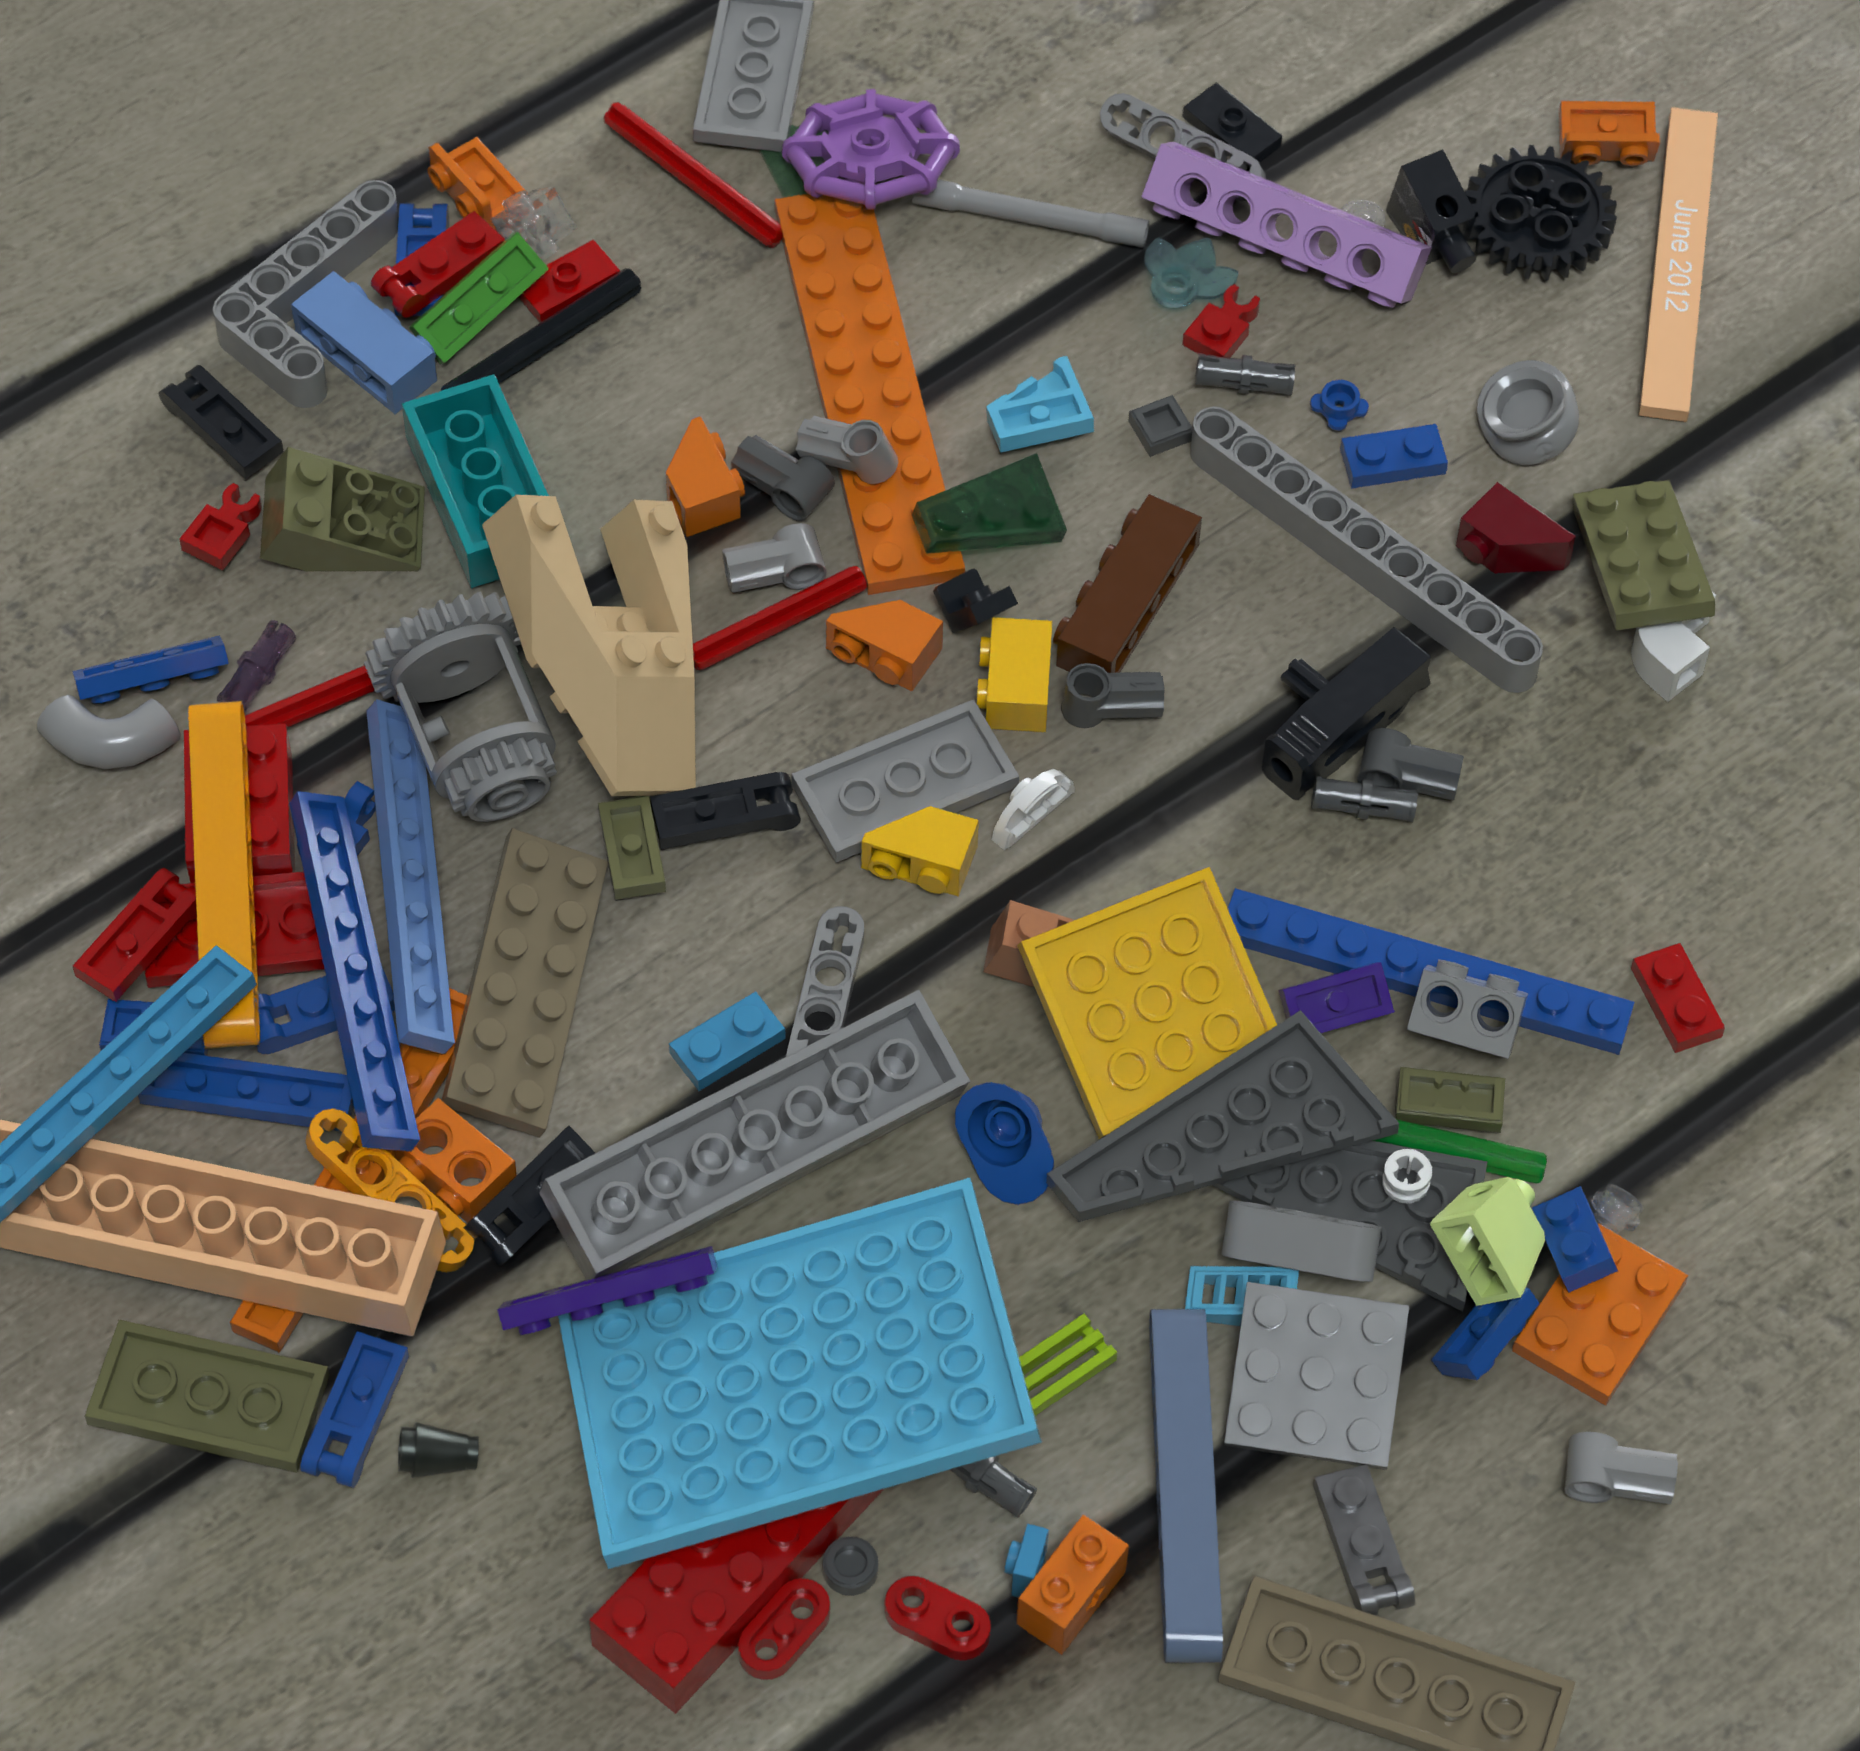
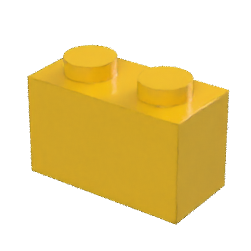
M992 617L991 637L981 636L979 666L989 667L988 679L978 678L977 706L979 709H986V721L991 729L1046 732L1052 621Z

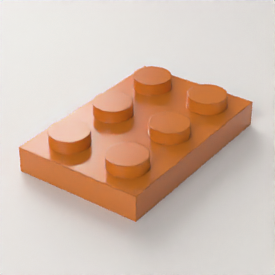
M1598 1224L1618 1271L1571 1292H1568L1559 1274L1515 1340L1512 1352L1606 1406L1682 1291L1688 1275Z

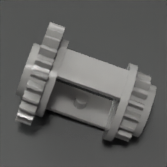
M477 592L468 600H465L463 595L460 594L452 603L445 604L441 599L434 608L429 610L422 607L419 608L417 611L418 615L414 618H400L401 626L399 628H386L384 630L386 638L374 640L372 643L375 649L365 653L368 660L364 662L375 692H381L384 699L394 696L395 701L400 702L437 793L450 800L455 812L461 811L462 816L469 815L471 819L480 822L496 821L516 815L539 802L550 789L551 781L549 777L557 773L554 767L556 765L552 758L556 743L519 658L516 646L520 645L521 642L506 596L499 598L497 592H493L484 598L481 592ZM506 666L529 721L508 723L482 731L460 742L440 758L434 741L449 735L450 732L442 716L425 722L418 703L439 701L465 693L485 683Z

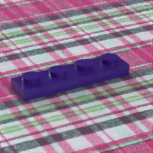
M710 1246L502 1303L497 1311L503 1330L517 1327L519 1335H525L550 1327L549 1318L570 1313L572 1321L602 1313L603 1308L601 1304L622 1299L624 1307L655 1299V1289L675 1284L677 1292H685L708 1284L706 1276L714 1274L718 1266L713 1248Z

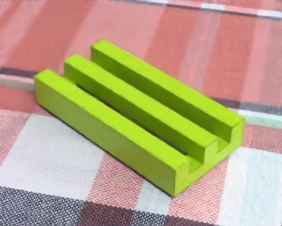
M1085 1313L1019 1357L1022 1371L1025 1375L1079 1337H1083L1082 1340L1025 1378L1028 1392H1030L1049 1378L1066 1369L1068 1365L1093 1349L1096 1353L1095 1356L1030 1399L1034 1416L1117 1361V1351L1112 1345H1106L1104 1336L1098 1329L1094 1330L1090 1326L1091 1320Z

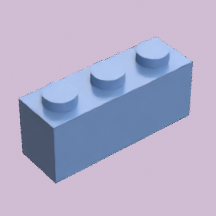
M335 271L331 272L291 304L295 331L392 413H398L402 409V403L415 399L437 381L436 354L431 344L420 335L415 337L401 325L393 312L386 308L380 309L368 299L365 291L357 283L352 281L348 283Z

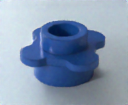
M1333 380L1323 387L1322 393L1313 395L1310 402L1311 409L1315 412H1320L1328 420V426L1333 430L1345 429L1347 422L1355 417H1364L1368 413L1369 408L1368 402L1360 398L1358 388L1346 380Z

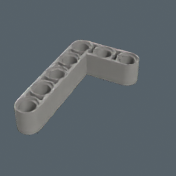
M379 180L367 181L359 185L221 294L214 302L213 313L219 345L286 401L296 407L310 408L320 404L326 398L328 388L321 352L287 325L293 319L291 304L333 271L344 278L398 233L399 216L396 193L393 187Z

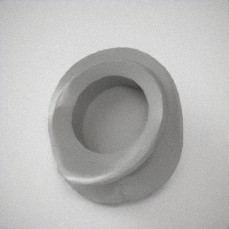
M1526 360L1508 365L1489 378L1479 395L1477 416L1481 430L1492 449L1501 458L1511 463L1535 465L1548 461L1562 453L1577 433L1579 409L1573 388L1561 371L1546 362Z

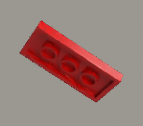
M304 871L254 876L258 976L324 969ZM195 883L182 884L187 888L190 886L196 887ZM168 900L159 903V905L167 910L173 904ZM197 918L189 920L145 969L148 988L173 985L199 961Z

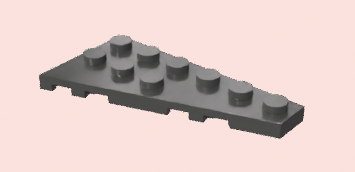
M1300 1010L1047 1173L1046 1184L1075 1219L1081 1222L1398 1134L1399 1122Z
M1369 1141L1212 1185L1244 1202L1358 1221L1381 1227L1375 1268L1463 1312L1467 1289L1430 1223L1463 1190L1473 1184L1484 1182L1487 1161ZM1401 1149H1414L1423 1153L1429 1159L1432 1166L1429 1190L1421 1200L1414 1203H1400L1393 1200L1386 1194L1382 1186L1384 1166L1388 1157ZM1402 1168L1398 1171L1397 1179L1403 1183L1405 1178H1407L1408 1184L1416 1183L1417 1173L1411 1170L1407 1174V1168Z

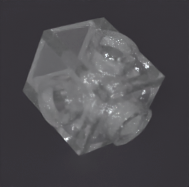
M554 187L533 189L529 193L526 190L517 192L503 201L501 205L504 210L491 218L497 232L505 240L511 234L518 232L542 261L559 250L557 244L559 241L578 229Z

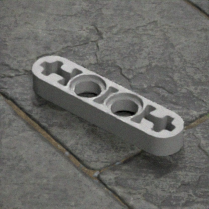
M1124 93L1115 94L1109 97L1102 105L1100 120L1106 131L1115 139L1156 159L1159 149L1151 145V135L1160 126H1170L1175 130L1173 142L1193 150L1200 146H1209L1215 150V159L1244 171L1250 168L1249 173L1266 179V175L1259 162L1252 156L1131 95ZM1129 107L1131 116L1143 124L1141 131L1139 132L1135 126L1124 121L1116 127L1117 122L1113 117L1115 111L1123 113ZM1198 178L1195 179V180H1197V181H1199V182L1205 184L1202 180H1200V179H1198ZM1238 196L1235 199L1242 202L1247 201L1242 196Z
M845 906L828 909L822 914L818 922L786 1057L844 1028L864 944V921L861 915L854 909ZM839 926L848 927V933L844 936L841 953L833 950L834 933L837 932ZM834 967L844 973L845 979L836 986H826L817 980L816 975L821 969ZM820 1011L831 1015L835 1022L827 1030L816 1031L811 1029L805 1020L811 1013Z

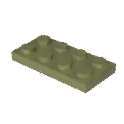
M1670 480L1647 481L1637 485L1610 489L1599 488L1589 492L1573 494V511L1616 630L1715 616V598Z
M119 1319L87 1407L85 1419L87 1425L298 1473L330 1375L328 1366Z

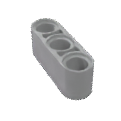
M1230 1201L1221 1255L1337 1278L1372 1282L1381 1227L1258 1203Z

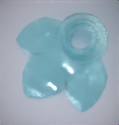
M1207 237L1191 242L1177 250L1167 241L1156 238L1145 252V266L1153 277L1151 281L1152 296L1159 304L1165 307L1182 308L1190 305L1195 299L1219 298L1224 295L1228 287L1236 284L1238 279L1237 270L1224 266H1215L1214 247L1210 238Z

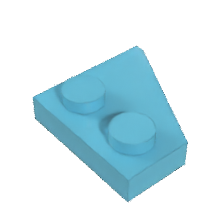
M1067 356L1059 357L1053 361V371L1037 381L1031 376L1017 385L1014 392L1002 395L986 406L987 422L1000 453L1094 432V417Z

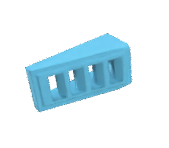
M1190 1266L1185 1309H1205L1206 1322L1241 1326L1247 1282L1297 1289L1299 1270L1283 1267ZM1204 1284L1215 1285L1213 1304H1202ZM1225 1287L1236 1288L1234 1304H1224Z

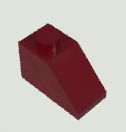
M1497 482L1461 517L1456 547L1470 561L1482 564L1493 573L1564 570L1570 564L1576 536Z

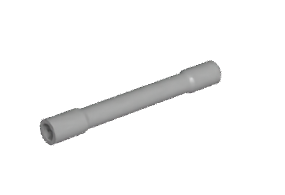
M937 179V188L928 195H923L919 192L912 196L913 204L949 211L961 210L1099 237L1104 241L1140 248L1145 247L1150 223L1146 219L1115 213H1097L963 187L958 183Z

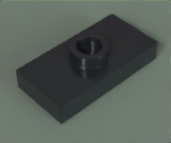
M1217 82L1183 106L1182 117L1191 125L1252 156L1259 163L1282 146L1283 136Z

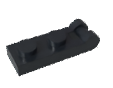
M196 365L186 372V379L178 385L171 383L159 391L160 400L171 414L178 415L245 479L284 452L282 440L201 365ZM196 395L200 396L194 401L191 400Z
M773 772L650 796L652 815L661 849L769 828L777 831H786L796 827L800 823L801 818L797 804L790 800L793 787L789 774ZM766 799L771 804L757 806L756 800Z
M568 1125L463 1228L474 1239L479 1237L492 1250L489 1256L499 1266H502L552 1217L540 1195L545 1179L596 1153ZM502 1212L517 1226L509 1236L494 1222Z

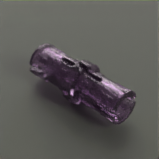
M270 620L265 630L251 650L244 651L237 660V664H239L238 669L225 688L218 694V703L242 701L244 713L247 712L248 707L263 685H269L276 676V672H274L276 666L289 647L295 642L296 635L290 627L281 623L278 630L275 631L279 625L278 621Z

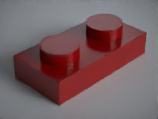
M1681 943L1633 958L1631 970L1675 1053L1722 1038L1725 1026Z

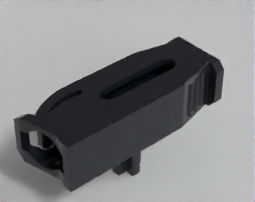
M1393 627L1330 682L1303 659H1294L1289 663L1288 670L1281 675V681L1306 700V702L1274 734L1272 733L1265 739L1262 771L1266 778L1291 799L1299 800L1308 790L1314 787L1316 776L1327 778L1365 746L1367 735L1370 731L1389 726L1403 712L1410 698L1418 690L1426 689L1431 684L1428 672L1431 656Z

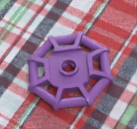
M866 89V94L827 105L814 103L806 109V118L794 135L786 139L782 145V156L796 169L804 182L805 192L813 197L826 195L864 204L866 209H876V204L920 192L923 195H928L937 188V179L948 162L956 158L960 151L959 139L948 132L937 116V109L934 104L926 100L916 103L876 94V89ZM883 114L895 117V119L884 117ZM916 128L925 130L926 133H919ZM920 154H931L924 165L917 161ZM822 156L825 162L816 167L810 157ZM897 176H905L875 185V183L879 181L887 180Z

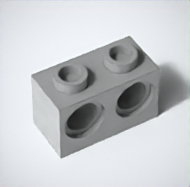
M1438 960L1437 967L1427 965L1423 969L1407 1030L1509 1059L1528 993L1518 990L1520 982L1495 974H1489L1487 981L1467 976L1468 967L1446 960ZM1437 986H1447L1454 990L1458 998L1457 1008L1448 1013L1436 1010L1430 1002L1431 990ZM1489 1000H1497L1503 1003L1509 1012L1508 1022L1500 1027L1487 1025L1480 1015V1008L1483 1003Z

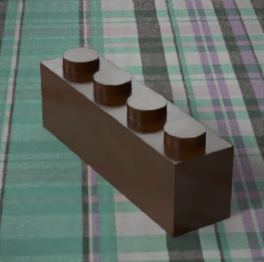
M1148 494L1139 510L1134 508L1130 510L1121 529L1122 537L1116 546L1113 544L1108 545L1102 555L1098 568L1100 572L1094 582L1087 580L1082 586L1076 600L1077 609L1071 618L1063 617L1057 626L1053 637V644L1057 645V667L1070 672L1072 668L1079 664L1090 663L1104 668L1107 673H1119L1122 671L1198 548L1202 522L1201 516L1151 494Z

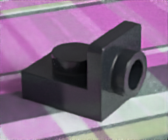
M970 569L933 589V593L953 634L978 625L1018 604L1010 586L992 592L989 585L984 586L976 569Z

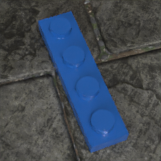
M183 1053L138 1095L140 1104L306 1127H309L315 1115L323 1110H342L352 1116L354 1107L348 1076L345 1074Z

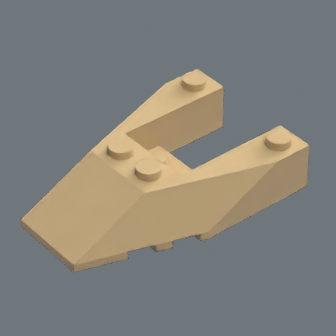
M515 495L485 521L482 526L526 660L531 668H541L555 691L549 697L559 713H569L583 735L577 742L611 796H654L696 788L695 681L688 549L673 502L633 500L600 528L626 607L592 606L556 496Z

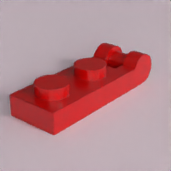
M473 211L393 267L388 265L380 268L371 280V287L380 296H389L393 300V308L403 317H410L452 289L503 243L505 238ZM411 282V283H413L415 286L413 287V286H405V285H407L408 283Z
M166 868L157 871L72 965L75 976L117 1002L189 920L197 918L196 887L190 886L187 888L180 884L179 877ZM168 900L173 904L167 910L159 905V903Z

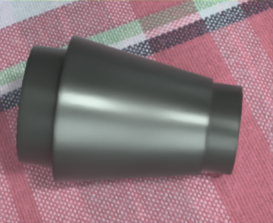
M415 1422L414 1428L401 1427L398 1448V1471L411 1472L412 1477L464 1471L465 1469L476 1470L479 1438L478 1436H468L467 1434Z

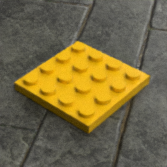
M1210 867L1021 941L1017 945L1099 1139L1277 1026Z

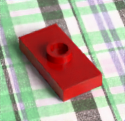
M593 239L547 264L546 266L549 269L519 295L518 298L541 323L620 272V269Z

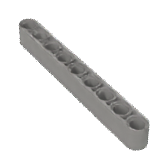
M1213 406L1204 408L1197 413L1193 421L1190 455L1198 467L1500 688L1508 692L1520 693L1533 687L1537 680L1543 650L1541 639L1533 631L1230 411L1222 407ZM1512 659H1518L1523 662L1514 661Z

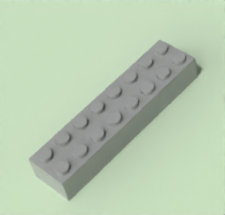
M917 990L546 1178L540 1190V1195L585 1279L599 1277L621 1271L959 1097L970 1083V1080L920 990Z

